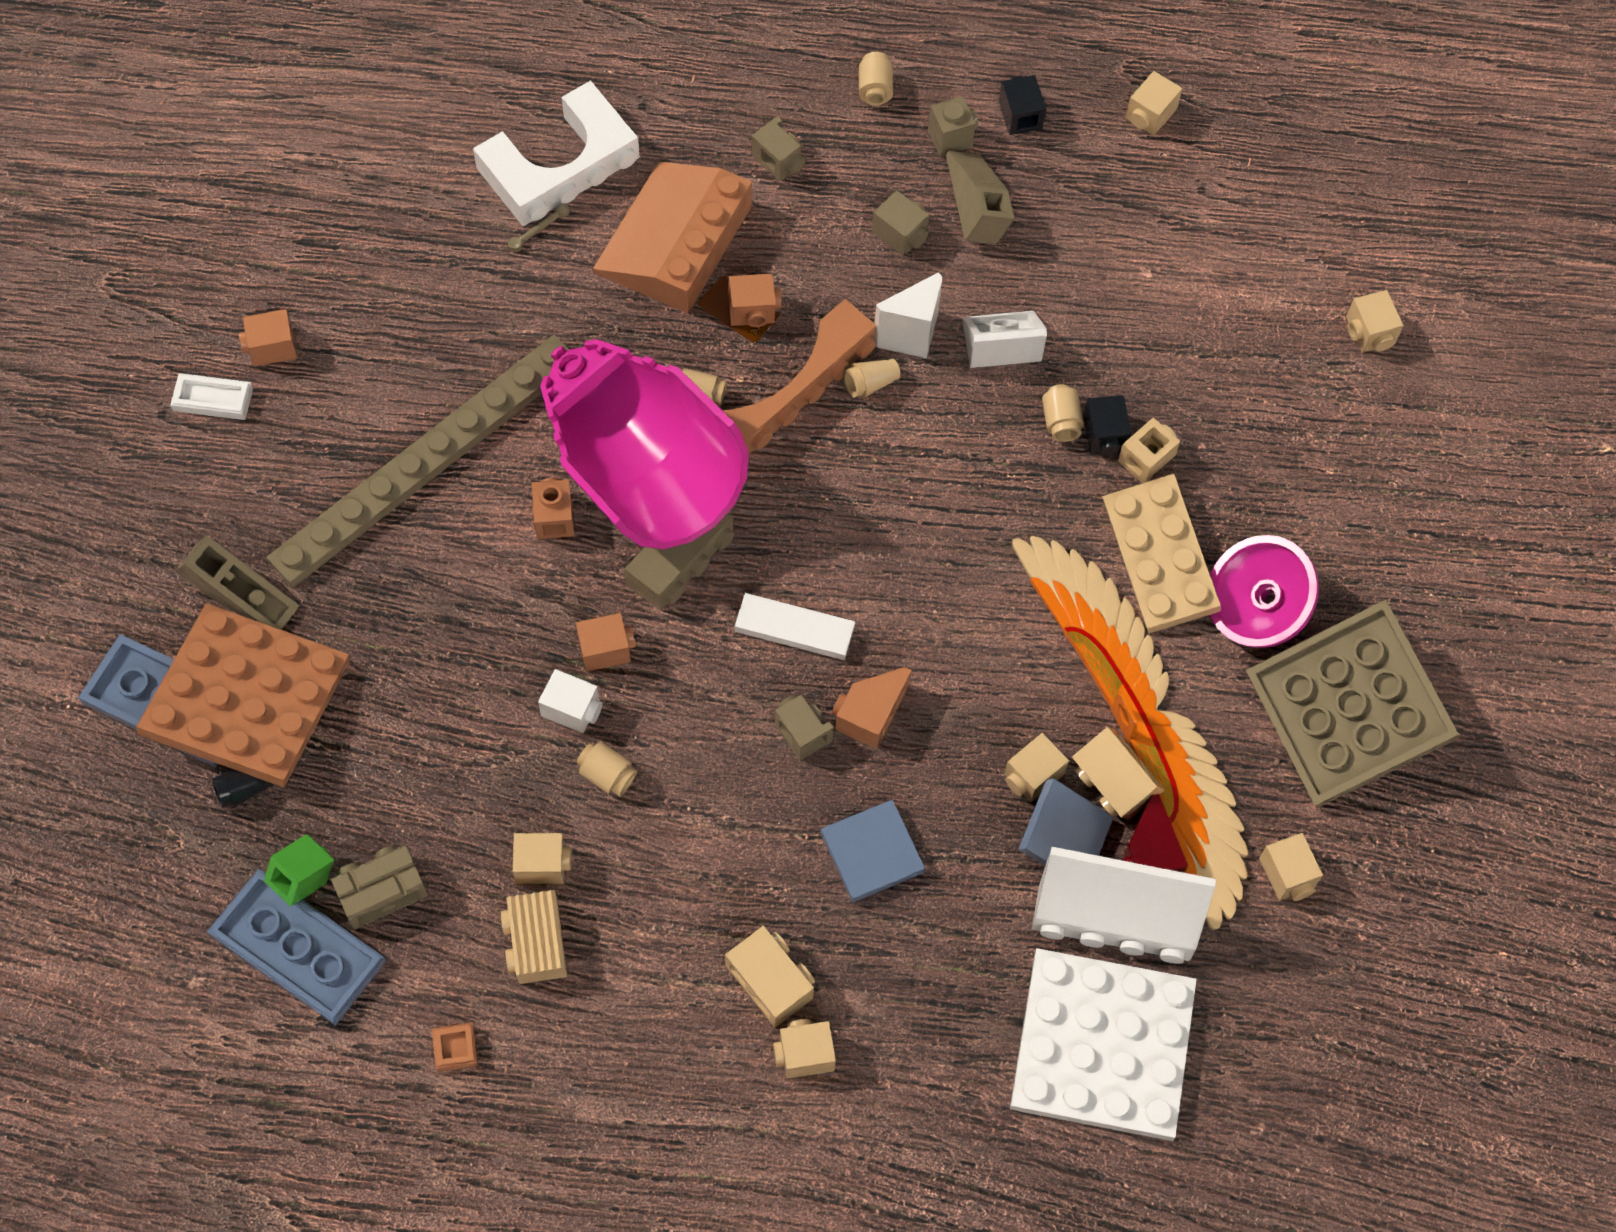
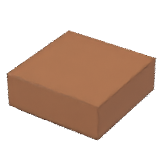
M473 1022L432 1029L437 1072L478 1066Z

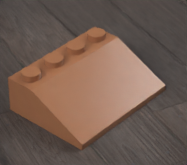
M658 162L593 267V273L689 314L753 205L752 181L722 168Z

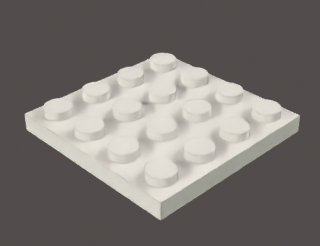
M1036 948L1010 1110L1173 1141L1177 1130L1196 979Z

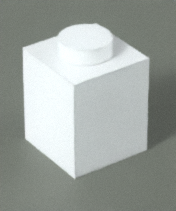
M556 669L538 701L541 717L580 733H584L589 722L592 724L596 722L602 709V702H600L596 685Z

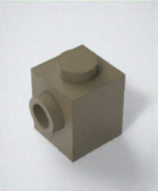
M961 96L930 105L928 132L939 156H946L948 151L961 152L973 148L975 129L978 128V118L975 110L968 108L964 97Z
M896 190L873 212L872 232L902 256H905L913 247L915 249L919 248L927 239L929 234L927 231L929 214H927L921 204L910 201Z

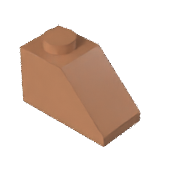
M903 667L853 683L848 694L841 693L834 705L832 714L836 716L835 730L878 749L910 685L912 670Z

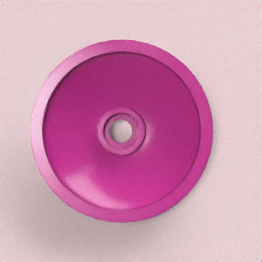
M1263 535L1238 542L1219 558L1210 574L1221 605V611L1211 614L1210 617L1222 634L1242 646L1268 648L1288 641L1305 627L1317 605L1319 580L1314 564L1300 547L1281 537ZM1270 593H1275L1274 601L1266 604V597Z

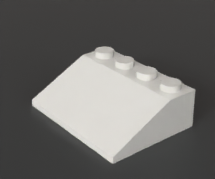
M1052 847L1039 884L1031 930L1040 931V935L1049 939L1059 940L1066 936L1080 939L1081 944L1089 947L1098 948L1106 944L1120 947L1121 952L1129 955H1143L1146 952L1160 955V959L1165 962L1183 963L1184 960L1190 961L1197 949L1215 889L1216 879Z

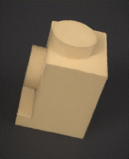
M1153 417L1122 445L1118 462L1141 483L1149 482L1150 478L1176 455L1180 440L1177 439L1175 432L1169 426L1160 424Z

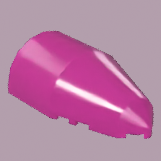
M598 339L585 341V347L566 350L563 346L556 348L551 354L554 362L550 374L543 377L540 388L548 418L552 421L554 427V440L560 449L561 457L559 458L561 466L618 530L639 546L667 549L690 543L716 527L736 504L747 480L749 451L743 435L735 422L676 366L669 364L666 367L657 364L653 358L634 356L627 349Z

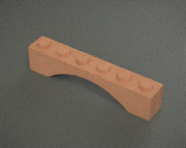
M844 299L820 320L818 337L813 352L803 369L788 385L774 395L755 404L732 410H722L740 429L749 454L756 448L760 450L765 447L777 429L782 425L784 427L790 425L797 417L801 408L808 402L810 404L816 402L822 396L826 386L833 380H841L844 371L849 369L852 363L859 357L861 359L866 358L875 348L876 325L847 299Z

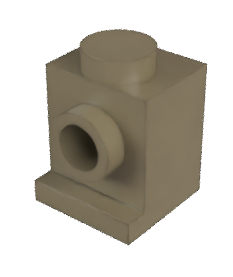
M778 116L752 135V156L779 181H782L789 174H796L804 166L805 158L801 155L799 140L794 134L786 133L782 129V119Z
M793 694L778 704V709L775 710V726L800 761L833 741V726L830 722L822 725L824 718L814 703L808 705L802 695L797 696Z

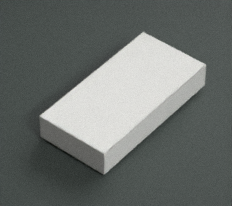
M179 373L170 406L175 412L245 420L253 386L251 382Z

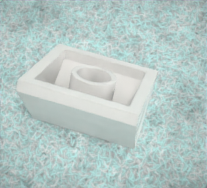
M939 272L876 304L875 342L877 348L927 358L939 311L942 276Z
M1034 311L963 317L970 368L1042 362L1047 328Z

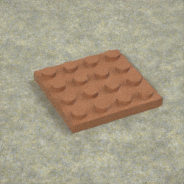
M206 603L136 726L137 735L285 788L349 664V654Z

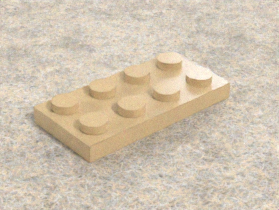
M1174 474L1102 496L1148 634L1221 611L1219 599Z

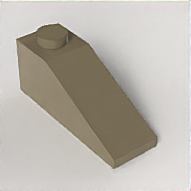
M208 535L195 544L175 570L177 574L205 595L235 613L282 630L300 606Z

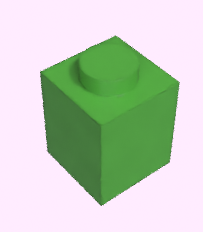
M306 834L271 856L263 881L292 907L326 884L334 859L323 846L318 845Z

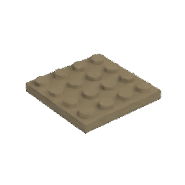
M1386 599L1246 670L1316 808L1460 738Z

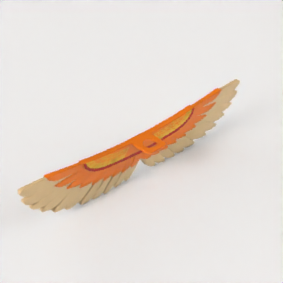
M1036 536L1030 537L1031 545L1019 538L1013 539L1012 548L1030 577V583L1085 664L1108 703L1129 746L1165 789L1160 794V798L1187 861L1188 867L1185 873L1216 879L1206 921L1213 931L1219 929L1222 923V912L1228 920L1232 919L1236 912L1234 897L1238 901L1243 897V886L1240 879L1246 880L1248 875L1242 857H1247L1248 849L1240 833L1244 832V826L1239 817L1230 808L1236 806L1234 796L1225 786L1227 780L1224 774L1214 767L1218 763L1217 759L1208 750L1202 748L1206 746L1207 742L1199 733L1193 730L1196 725L1189 718L1174 712L1157 709L1166 695L1169 685L1168 673L1164 672L1162 674L1163 664L1159 654H1156L1152 659L1154 652L1152 637L1147 635L1144 638L1145 628L1140 617L1135 618L1134 609L1127 598H1124L1121 604L1113 580L1108 578L1105 581L1101 570L1093 561H1090L1087 567L1084 559L1076 550L1071 549L1069 555L1065 548L1057 541L1052 540L1049 546L1045 540Z

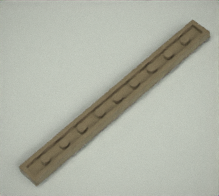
M552 335L266 557L268 563L293 589L541 395L540 386L543 377L549 376L554 359L551 357L552 352L560 346H563L566 350L570 349L555 335Z

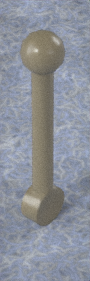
M564 203L559 204L553 214L520 237L510 238L508 240L510 251H521L523 243L559 217L568 216L570 213L569 206Z

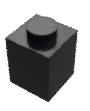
M1016 76L1002 81L999 104L1009 135L1043 129L1046 106L1036 76Z
M1124 395L1087 398L1083 419L1090 455L1114 456L1119 454L1122 445L1131 437Z

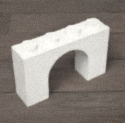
M591 80L561 97L565 120L586 144L581 155L573 162L556 168L534 165L521 155L503 131L473 148L477 170L522 226L542 219L559 204L571 202L579 193L591 186L601 184L608 176L620 169L630 167L640 158L638 137Z

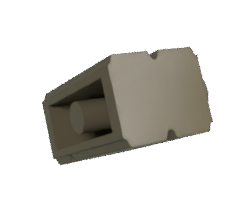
M396 845L385 847L375 854L376 859L362 865L359 862L345 865L337 872L338 876L331 879L354 930L428 897L406 845L397 848Z

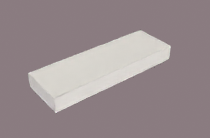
M745 593L734 629L735 632L845 660L855 628V621Z

